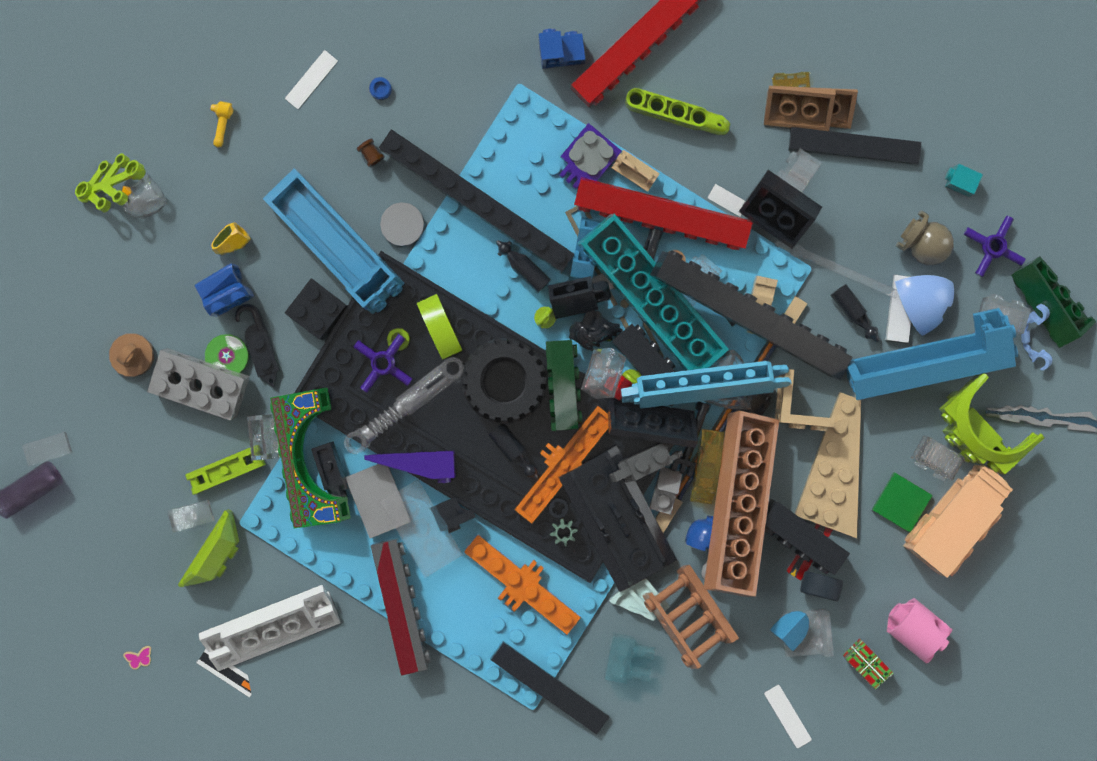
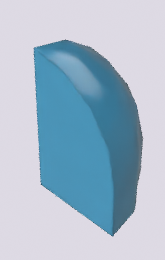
M801 611L790 612L780 618L770 631L776 637H779L790 650L794 651L807 635L809 618L806 613Z

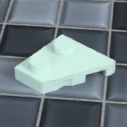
M647 579L621 592L618 591L609 599L611 603L640 614L652 621L657 618L644 605L645 599L642 595L652 592L654 596L659 594ZM665 600L660 603L664 611L670 607Z

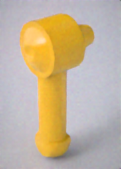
M220 101L218 104H212L210 108L219 117L213 145L217 148L223 146L227 119H230L233 114L232 103Z

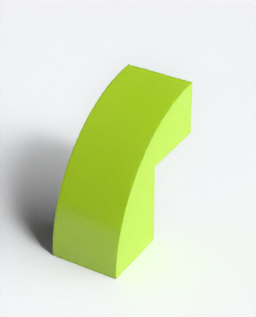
M435 294L418 302V308L441 358L445 359L462 351L438 295Z

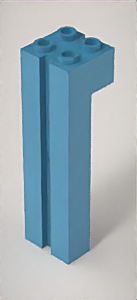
M295 168L263 198L346 287L345 289L364 309L373 314L380 312L387 305L385 300L390 295L395 297L402 291V286L405 284L402 279Z
M999 308L973 313L975 333L852 359L846 369L847 380L853 389L856 400L1015 367V358L1018 357V350L1013 341V338H1016L1015 327L1010 325L1008 316L1004 315Z

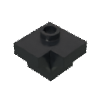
M456 497L430 508L440 532L448 530V533L461 529L460 524L475 518L473 510L461 508Z

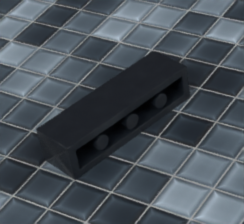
M633 324L629 325L612 341L613 345L641 376L675 372L674 368L676 366L668 357L664 359L659 354L661 349L655 342L651 341L649 343L644 337L646 333L638 324L636 326Z

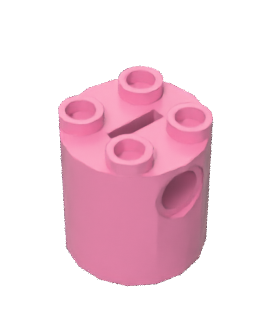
M915 598L905 604L898 603L889 613L887 632L926 664L933 659L938 650L943 651L949 644L947 637L952 632V629Z

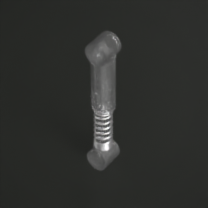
M455 357L446 359L442 364L398 396L394 406L389 407L387 411L384 410L382 415L379 414L380 417L374 418L375 420L373 422L370 421L368 426L365 425L349 433L344 440L346 450L352 454L364 452L371 444V441L378 437L379 433L383 434L384 429L388 430V426H393L392 423L397 422L399 418L402 419V416H410L457 379L461 378L464 368L463 362ZM452 362L459 365V372L455 375H451L447 371L448 365ZM440 376H445L442 380H440L438 383L432 386L429 390L426 388ZM355 436L362 440V445L358 449L353 448L351 445V440Z

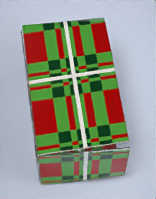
M860 638L842 655L874 689H877L894 675L888 666Z

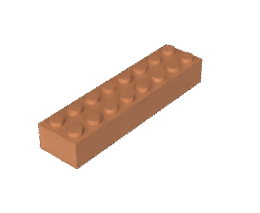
M744 411L728 413L703 589L743 597H756L779 427L778 419Z

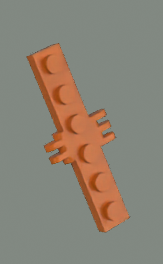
M597 406L564 448H561L559 445L554 448L548 443L546 447L552 453L549 455L544 450L540 452L546 458L544 463L549 467L515 508V511L530 523L534 522L562 487L558 477L582 465V460L609 428L608 414Z
M477 535L464 551V553L506 586L498 596V599L500 601L503 600L507 594L509 598L504 604L509 606L514 600L516 603L511 608L514 612L525 601L566 635L581 618V616L538 583L542 578L539 574L544 568L540 565L534 572L532 569L537 563L535 560L529 566L524 564L522 568H519L480 535Z

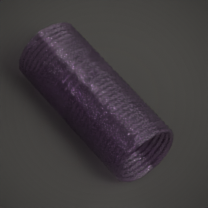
M46 461L1 489L0 515L8 519L53 489L61 486L63 479L58 469L50 461Z

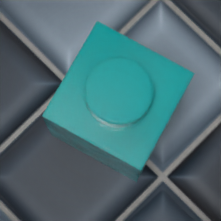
M957 164L953 168H949L945 176V180H947L945 187L970 197L975 194L983 174L964 165Z

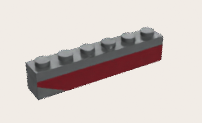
M399 538L374 543L371 545V550L401 676L427 670L428 663H431L429 650H425L423 644L426 641L424 628L420 629L418 620L421 619L419 607L414 606L413 598H416L414 586L409 585L408 577L411 576L409 564H404L403 555H406L404 543L399 542Z

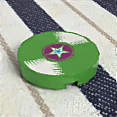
M224 334L213 338L207 345L205 361L242 373L249 362V353L245 342L239 337Z

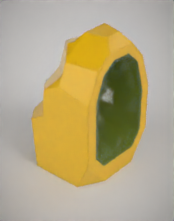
M233 222L226 225L218 233L211 247L216 254L225 255L242 249L251 239L241 226Z

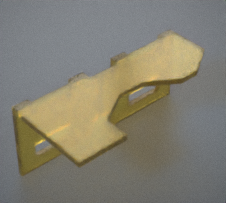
M810 72L794 74L774 73L772 83L773 86L799 87L798 85L806 84V87L810 88ZM806 75V77L797 78V76ZM787 76H794V78L787 79ZM778 77H784V79L776 80Z

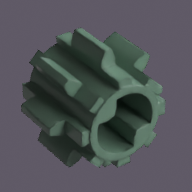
M561 518V524H552L556 530L551 532L550 536L557 537L555 544L564 541V545L567 546L569 539L575 541L572 533H576L577 529H571L573 521H569L566 524L563 518ZM559 528H569L570 534L568 537L565 535L562 538L558 536L557 531Z

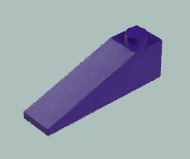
M455 451L364 455V460L430 479H437L438 483L451 482V478L456 477Z

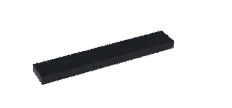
M791 127L788 150L918 165L922 142Z
M502 641L491 656L490 660L596 735L608 720V714L506 642Z

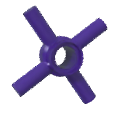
M1005 217L996 235L985 237L969 227L964 231L963 235L982 245V251L985 254L975 272L976 275L983 277L992 259L1001 256L1020 266L1024 264L1026 258L1007 248V241L1004 238L1014 221L1012 217ZM992 241H995L999 246L997 252H994L990 247Z
M398 334L387 351L377 353L359 340L356 342L354 348L371 360V367L373 369L360 387L362 390L368 393L380 375H387L389 373L408 386L412 378L395 367V359L393 357L405 341V337ZM380 357H385L388 360L389 364L386 369H381L378 366V359Z

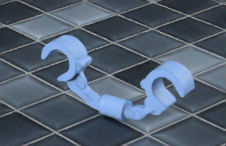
M1040 304L1037 308L1043 313V317H1039L1034 311L1027 316V321L1022 326L1021 342L1032 362H1035L1039 357L1045 359L1046 364L1040 369L1045 370L1052 364L1051 355L1045 352V350H1041L1038 353L1032 350L1029 345V323L1035 322L1037 325H1040L1050 315L1048 307Z

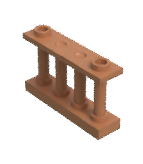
M685 565L676 570L679 574L678 580L659 594L654 596L652 592H649L642 596L645 599L644 605L655 614L682 654L681 660L688 668L699 669L701 665L697 658L720 641L733 643L739 637L706 589H703L704 585L692 567ZM683 586L687 587L691 592L690 598L669 614H666L660 603ZM699 605L703 610V616L679 633L672 622L693 606ZM707 623H712L716 629L715 634L691 651L685 640Z

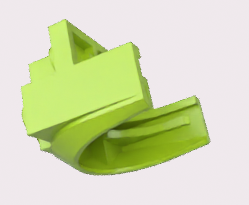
M985 373L978 374L971 378L959 391H952L946 397L948 401L939 408L943 413L941 417L949 424L942 432L946 435L944 437L945 440L952 447L956 445L961 451L959 455L967 463L984 464L988 461L986 464L988 468L996 473L1005 475L1045 437L1041 433L1036 435L1032 432L1016 447L1012 449L1010 447L1006 448L1003 445V439L973 407H970L974 394L989 378Z

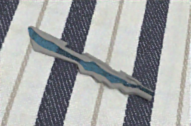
M1009 405L1002 408H986L985 412L986 416L997 417L1000 420L1015 423L1025 421L1029 424L1051 427L1053 424L1068 425L1067 429L1097 432V419L1091 412L1052 414L1048 407L1037 410L1032 406L1027 408L1022 405L1014 408Z

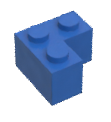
M545 29L542 31L543 33H539L542 69L585 64L582 33L577 34V31L565 32L564 36H561V31H556V29Z

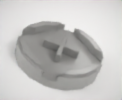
M401 202L393 204L385 210L381 217L380 226L382 234L387 241L396 246L404 247L419 240L424 230V220L416 207Z

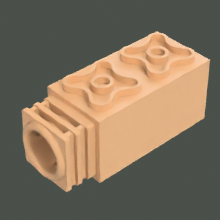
M974 465L972 470L968 472V475L963 480L958 478L929 514L926 513L919 520L916 527L906 536V543L903 546L937 574L946 578L953 576L961 564L972 554L974 550L972 547L976 542L982 541L991 527L999 521L1002 516L1001 512L1004 509L1001 507V504L1013 489L992 469L985 465Z

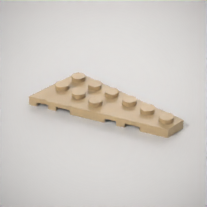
M839 392L830 418H835L834 427H828L827 431L823 434L794 514L857 538L861 400H856L855 397Z

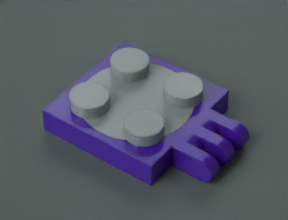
M588 123L560 156L568 165L559 176L564 178L567 173H570L571 175L566 180L568 184L576 178L577 181L572 186L575 190L579 186L581 177L598 181L619 154H621L622 150Z

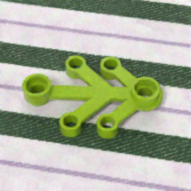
M120 153L116 156L113 165L106 160L102 161L89 182L83 181L78 184L75 189V195L80 202L87 203L91 201L98 210L105 213L110 209L111 202L104 197L100 198L96 193L104 191L112 197L113 202L122 206L127 202L128 195L121 190L117 191L112 186L128 179L141 180L145 176L146 170L144 165L138 161H130L129 157ZM120 168H125L124 172L116 175Z

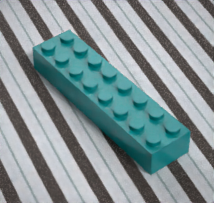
M610 214L577 243L685 371L709 368L729 350L682 293L650 276L656 262L615 214Z

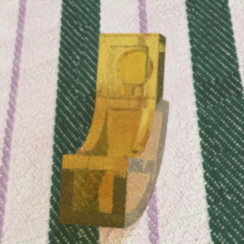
M702 429L690 501L712 504L719 480L724 432Z

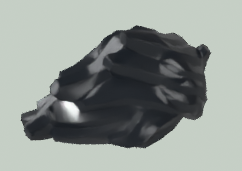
M591 311L585 314L581 322L576 321L570 326L569 339H573L583 348L593 351V346L600 347V342H611L613 340L612 336H617V332H622L623 329L620 328V324H614L605 319L600 311Z

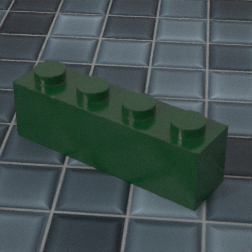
M1041 256L1021 266L1011 274L1014 284L1020 288L1026 302L1032 306L1039 317L1042 318L1043 313L1037 306L1043 304L1048 307L1050 315L1041 324L1046 327L1050 338L1059 348L1082 337L1096 323L1092 316L1087 317L1083 313L1085 308L1080 302L1075 303L1071 299V291L1066 286L1059 285L1057 282L1058 276Z
M572 340L546 341L551 430L578 429V424H582V413L577 411L576 403L581 402L580 388H575V380H579L578 366L574 367L573 358H578L577 344L572 345Z

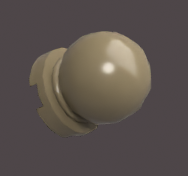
M921 210L918 212V215L921 217L918 220L914 218L911 220L900 236L904 240L902 243L897 242L896 247L902 251L910 248L912 256L922 264L937 265L944 262L951 255L954 248V239L951 231L945 225L938 222H928L929 214Z

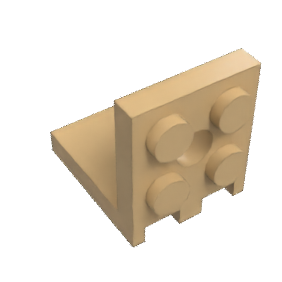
M789 369V372L785 375L778 376V378L789 377L792 384L787 387L777 388L775 419H778L780 423H789L788 428L805 429L806 425H811L810 430L827 431L828 427H834L835 418L790 414L794 370Z

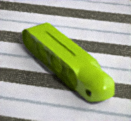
M634 88L626 96L625 104L630 111L689 129L725 135L729 132L731 126L730 122L722 115L708 112L702 107L646 90ZM637 95L641 98L642 102L634 105L630 102V97ZM655 101L661 103L662 109L654 111L651 108V103ZM680 108L683 111V116L675 117L672 114V109ZM693 115H702L704 122L701 124L695 123Z

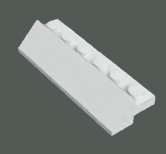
M320 585L199 633V639L209 652V659L216 669L220 671L341 622L329 591L326 592L323 585Z

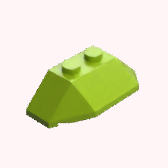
M227 509L223 512L178 583L179 587L212 581L224 574L227 569L225 563L229 558L233 559L239 550L236 547L239 543V537L232 510Z

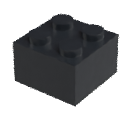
M311 278L284 313L317 339L323 341L338 322L347 304Z

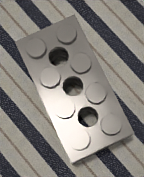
M166 348L159 352L147 392L231 421L238 415L250 376ZM176 372H178L181 376L180 382L177 381L175 378ZM196 379L201 381V389L196 386ZM217 386L223 390L222 396L218 395L216 391Z

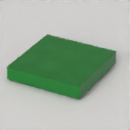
M893 472L871 510L911 533L933 495Z

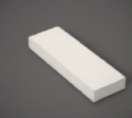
M893 275L885 340L909 343L911 321L902 305L895 284L896 281L908 278V276Z

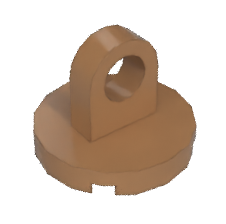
M124 334L112 343L109 350V360L112 367L119 374L127 377H136L146 373L151 368L154 361L153 347L145 337L139 334Z

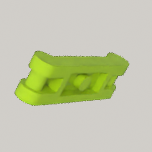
M258 445L185 474L187 481L191 483L192 494L195 495L265 466L264 459H261L258 453L260 451ZM250 455L253 463L247 465L244 457ZM203 475L205 480L203 484L199 482L198 476Z

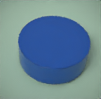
M377 77L371 81L369 90L375 99L385 100L390 96L392 87L386 78Z

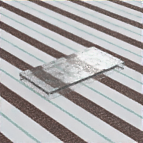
M418 479L380 501L424 578L463 555L452 535L448 533V530L440 532L430 509L434 505Z

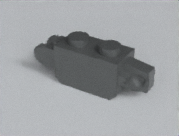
M660 443L620 461L618 464L619 470L609 474L612 483L622 479L626 483L636 481L673 463V460L683 456L682 451H676L670 455L667 448L674 445Z

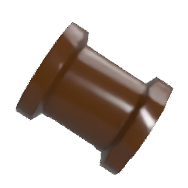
M372 138L363 142L356 149L363 154L368 162V167L375 166L385 158L373 144L374 140Z

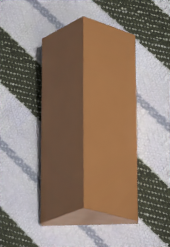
M769 86L766 97L764 125L829 131L830 127L851 129L858 90Z

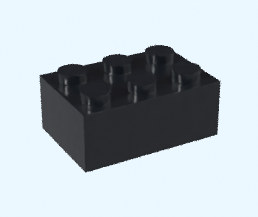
M768 169L738 212L793 249L816 220L822 206Z

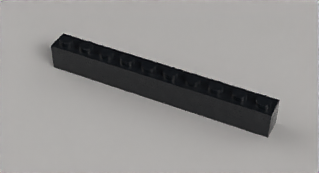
M391 129L379 146L380 150L559 273L562 274L574 257L573 252Z
M673 250L670 253L662 251L650 276L829 377L841 380L853 358L846 353V348L835 344V346L829 344L830 339L821 334L813 335L810 333L811 328L803 324L798 326L792 323L794 320L792 317L783 313L781 316L774 312L776 310L774 307L766 303L763 305L757 303L755 296L749 293L741 294L738 292L739 287L729 282L726 284L720 282L721 277L710 271L706 274L701 271L702 266L693 261L689 263L683 261V256Z

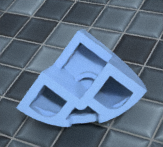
M921 275L904 278L895 282L902 305L913 326L921 336L931 332L943 321L942 316L947 307L952 306L954 299V284L952 281L940 276Z

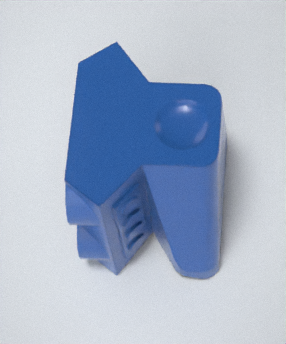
M233 263L195 284L205 310L213 317L220 316L254 297L252 290L241 283L240 268Z

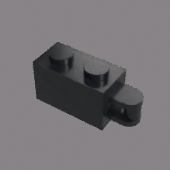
M591 276L548 286L550 303L555 319L598 310L597 303L611 298L608 282L599 281L593 283Z

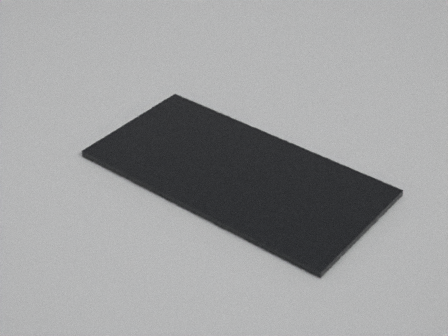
M380 251L378 255L405 283L402 286V291L395 297L390 295L385 300L387 305L380 312H375L374 314L364 309L352 297L294 393L328 388L331 410L322 412L317 418L377 454L455 451L456 477L451 478V482L438 483L437 479H430L413 473L409 474L449 498L456 497L460 505L469 510L472 509L475 514L591 583L603 561L564 487L562 486L551 500L562 498L567 502L568 512L562 518L566 524L569 521H573L571 529H577L576 533H572L575 541L569 539L567 546L564 545V541L555 544L557 537L550 536V533L556 530L552 524H561V518H555L550 514L549 503L533 523H530L515 511V508L537 481L527 477L524 473V468L510 462L488 436L501 423L488 421L479 416L469 406L463 394L461 378L464 365L471 353L480 345L493 339H515L528 345L537 353L544 365L547 377L544 397L537 409L529 416L516 422L504 424L526 449L529 464L536 466L539 478L549 467L544 463L546 458L540 452L544 450L549 455L552 453L546 445L549 443L554 448L557 445L564 448L597 406L608 414V400L614 397L604 391V385L579 371V380H575V388H580L581 402L576 403L577 411L582 413V424H578V429L552 431L546 350L383 251ZM435 294L438 295L462 348V351L445 359L441 358L417 305L418 302ZM396 328L405 330L410 337L409 345L404 350L397 351L393 357L395 359V367L412 378L408 386L389 373L387 375H380L368 393L362 390L360 387L373 369L371 367V360L354 348L356 342L359 340L376 353L387 351L389 348L387 337L390 331ZM380 357L378 359V366L381 369H386L389 364L388 360L385 357ZM497 361L490 365L484 374V388L487 394L496 401L509 402L515 400L521 395L525 387L524 372L519 365L512 361ZM400 400L409 414L404 417L402 416V419L396 416L397 422L391 419L393 426L387 424L388 430L381 426L383 434L377 431L378 437L369 442L362 434L360 428L366 425L376 435L369 422L371 421L380 430L374 419L376 418L386 428L379 414L390 423L384 413L385 410L395 420L389 407L400 416L394 406V403ZM608 428L582 460L581 464L595 458L617 445L622 457L626 459L649 447L660 444V442L609 435ZM672 447L667 448L668 452L671 451ZM658 470L636 480L642 495L645 494ZM555 502V507L552 508V511L554 513L557 511V514H561L565 506L563 503L560 505V502ZM567 527L564 529L559 528L557 534L561 538L564 535L568 537L570 529Z

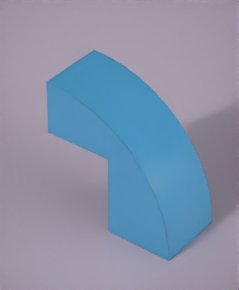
M582 217L577 243L602 221ZM576 243L570 276L577 278L591 276L592 278L595 264Z

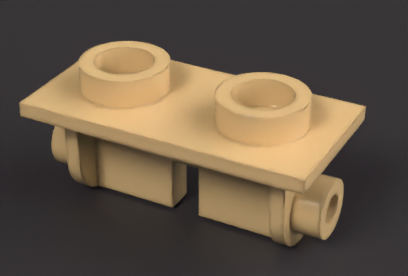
M625 150L619 154L611 167L647 192L660 174Z

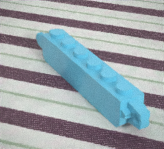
M769 361L641 376L637 378V383L632 384V387L622 388L621 396L622 402H634V404H640V408L772 393L774 389L787 387L792 383L789 377L774 378V376L788 373L789 367L787 365L772 366Z

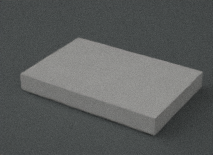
M377 464L345 477L369 538L411 522L388 466Z

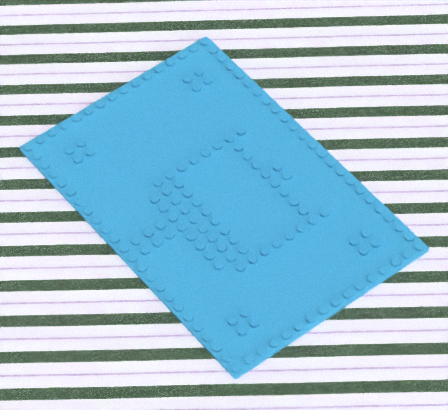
M517 84L460 173V176L575 254L578 237L565 212L576 207L574 202L578 188L575 190L572 186L577 179L574 178L568 184L566 180L571 175L570 173H567L564 178L559 176L568 165L560 156L586 125L524 85ZM612 142V143H613L614 145H616L620 150H622V151L625 150L624 148L620 147V146L617 145L616 143ZM641 159L639 160L660 173L648 192L612 169L611 167L615 161L598 180L606 184L727 214ZM448 196L445 197L403 263L546 350V341L570 340V326L576 321L581 322L586 314L582 313L556 319L554 325L547 329L539 327L534 319L536 311L544 306L552 309L548 286L580 279L570 276L574 257L561 274ZM592 209L590 211L593 220L603 221L607 218L600 216L599 211ZM578 210L571 214L579 229L581 218H587L585 212ZM635 220L633 223L621 221L644 248L650 228L641 226L642 222ZM654 227V229L663 232L654 257L655 262H657L662 251H681L687 263L693 261L702 266L701 271L706 274L710 271L721 277L719 281L724 284L727 282L739 287L738 292L743 295L745 293L751 294L755 276L778 280L771 306L776 309L774 312L780 316L782 313H785L811 272V267L752 229L746 249L740 247L738 251L727 248L725 243L719 242L718 245H713L705 242L706 238L697 236V240L684 237L685 233L676 231V234L664 232L662 227ZM496 241H510L512 243L511 251L526 255L551 281L539 293H536L512 270L507 255L500 257L497 254L499 251ZM594 270L593 277L598 276ZM610 289L618 305L613 306L609 299L597 303L598 310L595 311H600L602 316L610 322L620 324V328L623 329L622 332L625 330L620 320L622 316H624L628 325L633 324L636 326L638 324L645 331L646 335L644 337L650 343L651 340L643 326L642 319L638 317L630 305L627 308L620 306V302L624 298L616 289ZM684 295L729 349L709 368L753 363L766 340L755 334L747 333L746 329L737 324L732 327L725 317ZM652 332L664 355L663 358L668 357L676 366L674 368L675 372L685 371ZM572 339V345L577 344L578 358H573L574 367L578 366L579 371L604 386L607 385L615 371L622 375L626 370H636L613 345L612 341L600 342V347L593 346V351L583 348ZM731 397L702 401L703 403L711 404L709 413L706 414L697 446L694 448L690 459L691 461ZM697 402L674 404L672 406L673 408L695 411L696 419L698 410L695 409ZM315 417L304 437L303 455L311 478L322 490L324 488L311 451L314 447L334 441L345 477L377 465V463L364 460V455L377 453ZM674 445L669 454L671 455L676 451L684 453L686 446ZM281 457L240 520L242 527L386 618L387 614L371 545L399 538V542H403L406 555H403L404 564H409L411 576L408 577L409 585H413L416 598H413L414 606L419 607L421 619L418 620L420 629L424 628L426 641L424 642L531 710L537 707L542 696L490 660L491 656L502 641H504L556 677L614 584L604 563H602L593 580L589 583L475 514V518L460 524L461 529L448 533V530L440 532L430 508L451 498L408 472L389 467L411 522L373 538L368 536L348 484V489L345 490L348 497L350 519L337 523L294 529L293 523L290 520L289 501L286 498V483L282 476L283 466ZM672 463L669 464V465H667V466H665V467H666V468H671ZM680 464L677 466V471H679ZM660 469L643 495L649 507ZM459 504V506H460L461 508L466 509V510H469V509H467V508H465L464 506H462V505ZM650 509L653 516L656 518L659 511ZM477 535H480L519 568H522L524 564L529 566L533 560L537 562L532 569L534 572L540 565L544 568L539 574L542 578L538 583L581 616L567 635L527 602L523 601L514 612L511 610L512 606L516 603L514 600L509 606L504 604L509 598L507 594L503 600L500 601L498 599V596L506 586L464 553Z

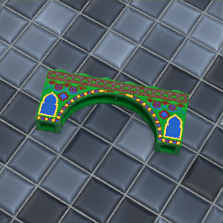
M328 388L270 397V409L275 422L274 431L279 444L278 454L282 461V476L286 483V498L289 501L290 520L293 523L294 529L337 523L350 519L347 497L334 496L322 490L311 478L304 461L303 443L310 423L322 412L331 410Z

